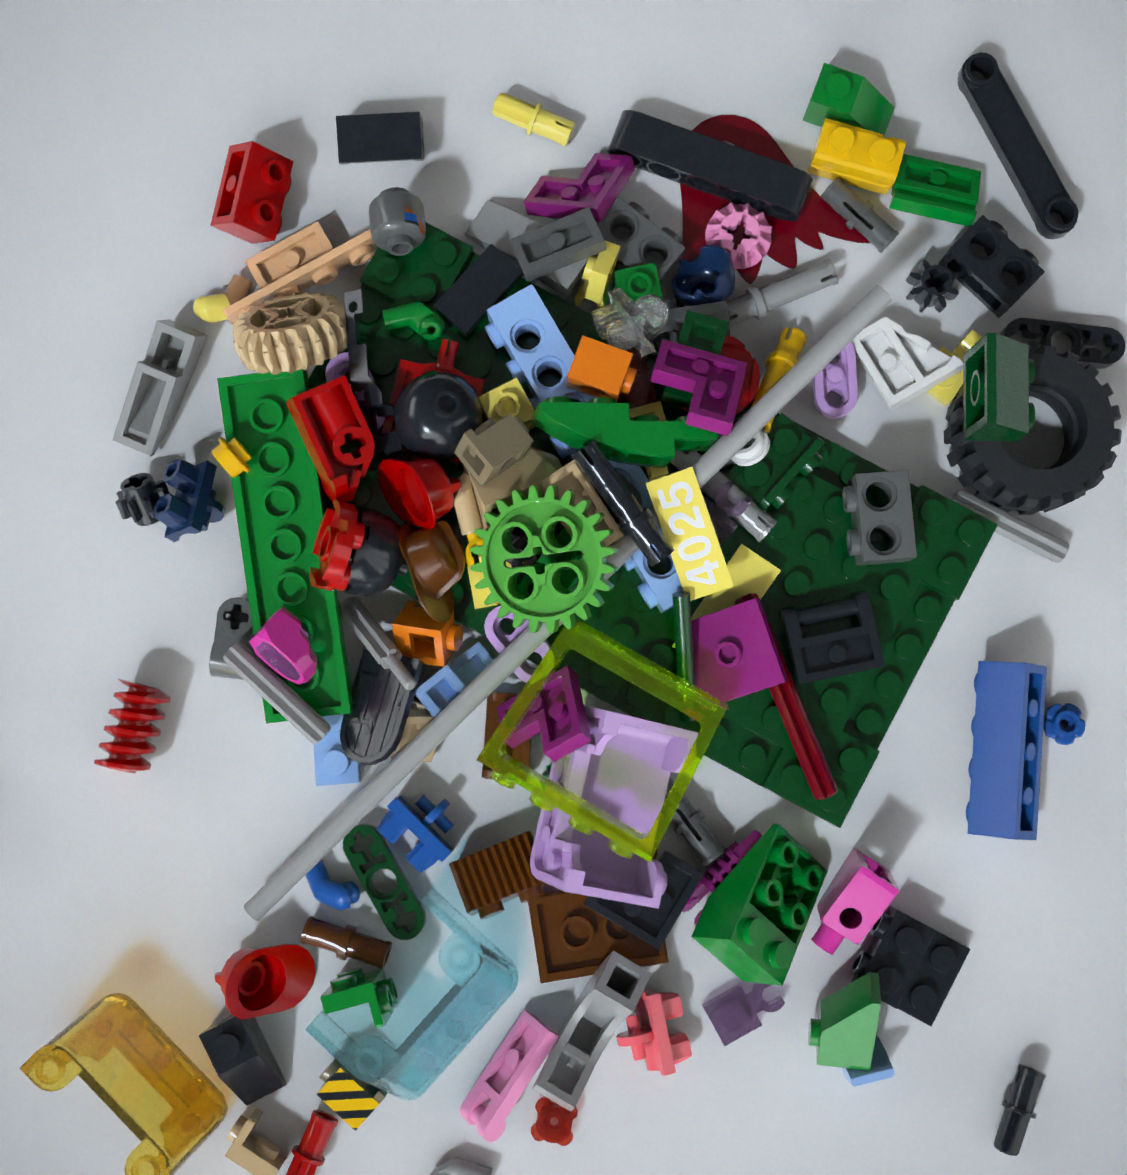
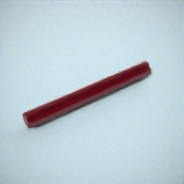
M749 593L735 600V605L757 598L758 595L756 593ZM766 616L788 679L787 682L769 687L812 794L815 799L823 800L836 794L838 788Z

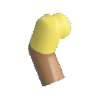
M234 274L225 293L200 296L194 301L193 310L195 315L209 323L228 320L223 310L247 297L253 285L252 282Z

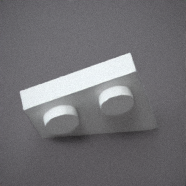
M883 317L866 327L851 341L855 347L856 356L891 411L963 370L961 359L954 355L950 357L932 347L931 342L917 334L907 333L901 325L887 317Z

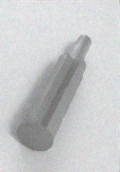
M352 596L346 598L340 604L341 616L378 664H381L384 669H390L406 690H412L417 682L400 661L402 658L400 650L363 605L359 597Z

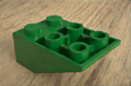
M773 824L708 897L691 937L743 982L783 986L828 870L781 825Z

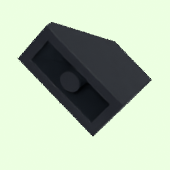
M230 1015L210 1025L199 1035L218 1077L246 1106L287 1085L256 1018L239 1019Z

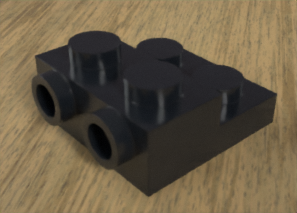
M890 906L887 912H884L871 928V935L874 938L866 952L860 951L855 958L851 968V974L854 975L851 983L869 972L879 973L881 1001L932 1027L970 948Z

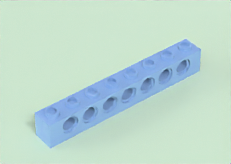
M532 284L487 309L490 324L485 326V330L496 349L504 346L511 358V361L507 362L506 365L513 378L517 377L520 384L526 383L533 395L529 401L534 411L539 402H544L549 397L565 396L571 398V402H588L590 399L595 398L566 387L567 376L575 356ZM525 333H532L540 340L539 344L530 350L520 348L516 341L519 336ZM553 369L561 375L562 379L553 387L543 386L537 379L542 371ZM550 436L549 438L560 458L563 460L569 456L570 460L573 461L571 456L579 450ZM609 460L614 469L640 493L643 509L649 508L653 504L645 484L649 480L641 467ZM638 549L623 565L627 571L635 568L643 582L637 586L641 596L650 609L657 606L662 614L673 607L672 594L683 591L671 554L667 556L671 562L670 571L664 575H657L648 568L646 557Z

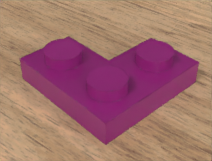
M595 153L578 179L541 176L523 201L527 215L563 218L589 207L595 221L601 222L635 171L632 156Z
M662 339L651 382L693 393L686 425L729 436L736 414L747 363Z
M568 665L497 707L502 741L511 748L540 733L544 754L556 762L591 742L578 675Z

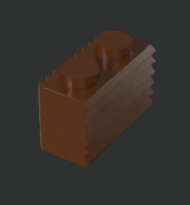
M530 831L449 863L467 914L471 916L479 914L481 920L487 919L505 910L503 903L519 897L521 903H525L545 894L543 887L548 884L536 879L530 869V857L534 843V836Z

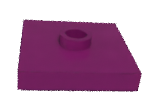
M759 597L692 620L695 686L703 709L788 681Z

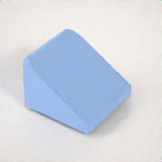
M878 1036L875 1039L870 1071L842 1068L845 1078L854 1087L893 1077L892 1075H895L892 1064Z

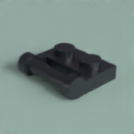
M866 590L852 593V598L795 609L794 606L780 608L781 623L786 634L797 685L885 667L871 601ZM856 615L859 627L802 638L800 626Z

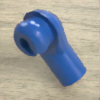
M322 859L305 875L316 900L337 910L349 909L350 905L358 902L360 898V890L353 881L341 884L330 879Z

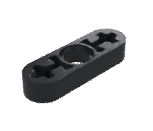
M1017 318L1000 332V335L1011 338L1018 330H1022L1024 338L1036 339L1041 335V331H1043L1044 334L1040 342L1029 341L1026 343L1033 348V351L1042 345L1052 346L1051 338L1053 334H1066L1072 342L1070 352L1080 356L1077 363L1082 367H1086L1091 363L1096 369L1107 368L1120 360L1124 355L1126 347L1125 340L1120 332L1113 328ZM1102 339L1105 340V346L1112 349L1104 357H1101V350L1096 348H1087L1081 353L1082 356L1080 355L1083 345L1093 346Z

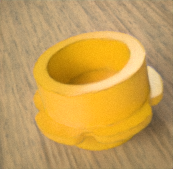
M222 437L219 438L220 444L211 453L220 465L233 478H236L243 471L248 473L250 468L246 462L252 456L235 437L229 442Z

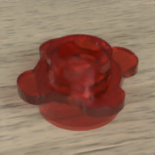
M547 1097L538 1099L535 1104V1109L538 1112L536 1123L531 1126L532 1137L537 1141L545 1140L550 1143H558L561 1146L571 1143L573 1140L571 1127L573 1119L578 1115L577 1107L569 1111L559 1104L552 1102ZM556 1117L558 1119V1123L556 1125H552L550 1123L551 1118Z

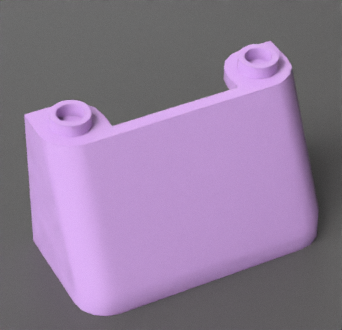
M584 706L591 742L556 762L552 761L531 851L530 869L532 875L536 879L564 892L659 909L661 896L667 887V874L662 863L651 858L670 773H682L688 766L693 764L697 755L696 741L698 732Z

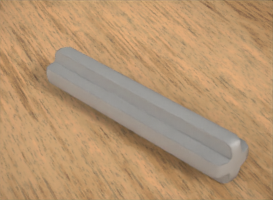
M957 490L951 499L998 524L994 532L1053 562H1062L1068 553L1070 545L1067 542L964 490Z
M235 643L227 650L223 657L224 661L312 744L319 743L329 733L331 729L330 724L244 643Z

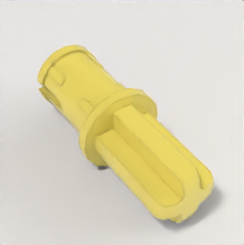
M500 93L496 97L492 109L494 116L527 129V135L535 133L564 147L567 146L568 139H570L575 125V121L560 117L543 109L541 103H537L534 106L506 93Z

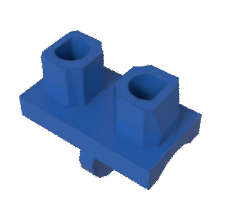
M400 795L395 797L387 806L390 811L383 817L376 829L392 844L409 829L420 842L405 858L418 872L422 873L438 860L443 862L454 851V848L431 826L434 822L445 834L454 826L443 814L451 803L444 798L435 806L423 795L415 803L427 815L423 818Z

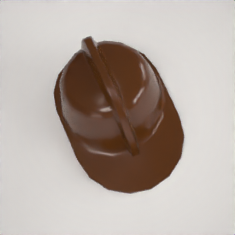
M448 521L437 522L432 530L427 528L420 529L416 525L409 523L402 525L399 533V546L408 564L420 604L432 619L444 623L451 618L454 611L452 587L462 578L466 562L463 546L451 523Z

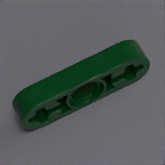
M370 824L355 826L343 839V851L389 933L400 940H409L416 937L426 923V912L383 835L375 826ZM360 832L363 837L371 835L374 843L369 848L374 858L383 853L387 861L378 862L365 872L362 864H366L370 860L363 850L357 853L354 851L352 845L357 842L355 834ZM388 869L395 874L397 884L392 892L383 894L374 888L372 880L376 871ZM402 890L408 898L399 901L406 913L414 911L417 915L412 922L414 927L412 930H409L405 925L400 927L396 925L395 920L400 915L395 904L388 910L383 902L396 898Z

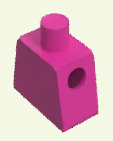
M854 847L818 902L817 909L822 924L811 940L822 950L832 955L844 938L857 945L861 943L900 891L891 872ZM846 908H853L850 911L843 912Z

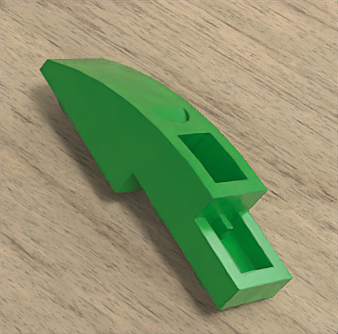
M565 396L549 397L544 402H539L532 415L535 426L577 450L584 449L588 443L595 439L608 460L643 467L665 468L675 457V451H707L718 439V433L686 425L687 416L679 417L676 421H659V417L655 415H640L634 417L632 421L629 418V403H615V399L610 397H596L588 402H571V398Z

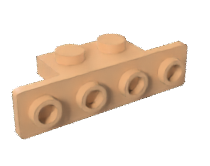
M317 221L245 260L260 289L226 307L223 310L225 316L233 325L238 320V317L242 313L248 312L252 306H260L263 301H271L277 299L278 296H290L293 292L296 295L301 294L302 291L313 285H326L338 276V271L351 264L359 266L368 262L378 248L371 239L370 229L333 248Z

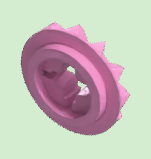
M731 202L728 206L716 210L707 224L705 232L706 245L722 246L731 254L734 269L749 268L759 263L767 254L771 245L772 226L768 224L763 211H757L749 203L735 205ZM742 221L745 222V234L750 236V239H743L741 244H738L737 250H734L733 235L727 233V231H735L737 225H740Z

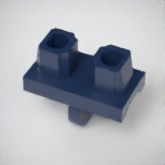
M178 459L166 465L162 479L165 483L174 487L176 493L175 496L171 493L161 496L156 502L153 516L167 526L165 538L177 542L180 536L207 531L209 523L219 522L223 519L225 508L219 501L215 500L216 491L212 489L217 469L215 464L206 460L193 465Z

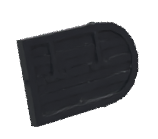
M368 650L363 651L352 687L353 712L344 714L340 729L341 746L350 759L363 765H376L386 760L396 750L404 732L423 668V661L402 656L400 661L417 682L412 690H406L390 669H384L381 664H378Z

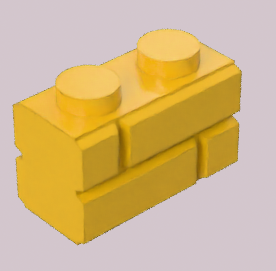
M825 118L816 140L807 173L830 180H835L839 177L844 184L887 195L898 175L907 141L891 136L884 138L883 134Z

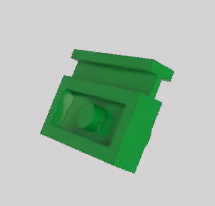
M903 154L898 175L892 185V200L889 209L971 227L977 214L975 209L978 203L981 171Z

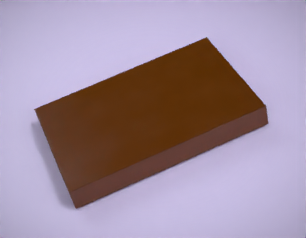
M556 890L545 892L544 895L528 901L540 983L593 975L612 951L617 952L640 967L669 963L665 941L660 950L584 905L583 902L587 897L586 895Z

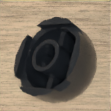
M431 371L417 376L401 391L393 409V417L395 418V425L398 430L397 435L400 442L413 455L422 459L439 461L440 459L448 460L457 457L454 452L464 433L470 429L475 431L482 425L483 409L477 391L463 377L449 371Z
M359 505L357 507L359 514L357 522L365 524L364 539L359 550L352 549L348 565L351 566L349 583L346 589L341 592L359 596H372L380 594L392 586L397 575L405 576L408 571V564L399 546L400 526L390 516L375 509Z

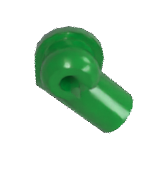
M413 302L382 310L387 331L409 326L424 339L432 341L438 339L445 329L442 317L421 302Z

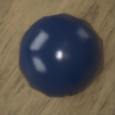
M704 245L700 248V254L697 259L688 261L683 258L678 274L672 279V290L675 298L685 306L725 301L735 288V271L731 254L722 246Z

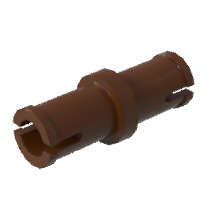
M310 916L307 919L301 935V943L303 944L307 943L336 953V958L344 961L349 957L377 966L382 970L387 963L392 948V942L359 933L355 926L348 924L344 928L316 919L314 916Z

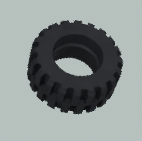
M1029 345V359H1033L1035 364V376L1032 385L1029 386V396L1040 399L1049 405L1060 419L1064 431L1062 454L1059 460L1050 467L1036 469L1021 464L1008 454L1000 441L963 440V385L954 397L956 400L948 407L945 417L950 422V426L943 431L944 443L951 444L952 452L946 456L950 467L958 465L963 474L957 479L965 488L971 484L977 489L974 496L985 502L992 500L996 502V507L1006 512L1018 510L1020 515H1033L1039 511L1048 512L1086 495V491L1096 487L1104 479L1103 471L1112 467L1117 455L1111 451V448L1121 443L1122 430L1114 428V422L1121 419L1119 405L1111 406L1108 397L1114 394L1108 382L1101 386L1095 377L1099 374V371L1091 363L1086 367L1079 365L1077 362L1080 356L1070 351H1066L1061 356L1056 355L1057 349L1055 346L1042 345L1033 351V348Z

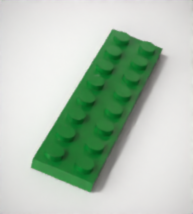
M300 369L295 370L292 374L281 372L273 375L271 372H267L265 374L251 373L217 378L225 438L229 442L235 437L252 456L246 462L250 471L248 473L243 471L236 478L231 476L253 635L281 606H284L301 620V631L309 638L310 647L317 656L316 673L306 683L297 684L281 676L270 666L268 667L321 717L352 713V690L337 589L329 591L313 587L310 582V567L319 569V555L312 553L320 523L326 512L324 490L318 472L286 405L290 398L310 390L307 371ZM262 697L266 724L287 721Z

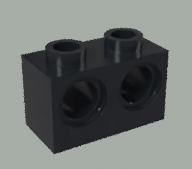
M984 215L942 257L945 260V267L951 273L958 272L959 276L956 279L998 318L1005 314L1045 272L1039 266L1037 258L1030 251L1023 248L1020 249L1008 238V233L1001 224L994 220H988ZM970 243H977L983 246L987 256L979 257L975 255L971 250ZM1008 271L1012 273L1017 280V286L1007 284L1003 280L1001 272Z

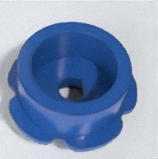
M1057 703L1050 706L1045 712L1043 730L1046 736L1054 739L1057 744L1069 745L1075 741L1076 737L1079 738L1083 735L1085 721L1081 719L1082 712L1077 706L1071 703H1066L1065 705ZM1063 719H1065L1068 722V725L1065 728L1061 726V721Z

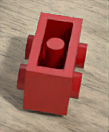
M254 141L229 146L210 226L251 244L275 241L276 235L282 226L281 213L285 196L291 187L292 179L290 175L294 161Z

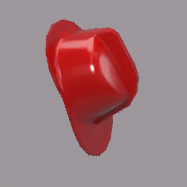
M385 459L378 466L380 488L393 512L401 520L429 530L434 529L436 521L453 508V493L462 487L461 481L447 475L442 466L434 459H422L411 462Z
M281 944L264 948H243L230 956L222 971L215 973L214 979L221 987L225 997V1005L231 1015L239 1019H252L283 1012L300 1003L313 986L316 974L315 962L309 951L298 944Z

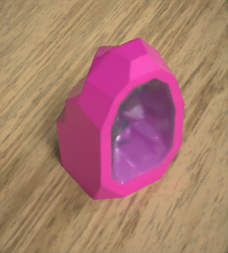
M281 606L255 633L249 643L256 655L275 672L291 682L297 684L306 683L316 673L317 656L310 647L308 633L301 628V620L284 606Z

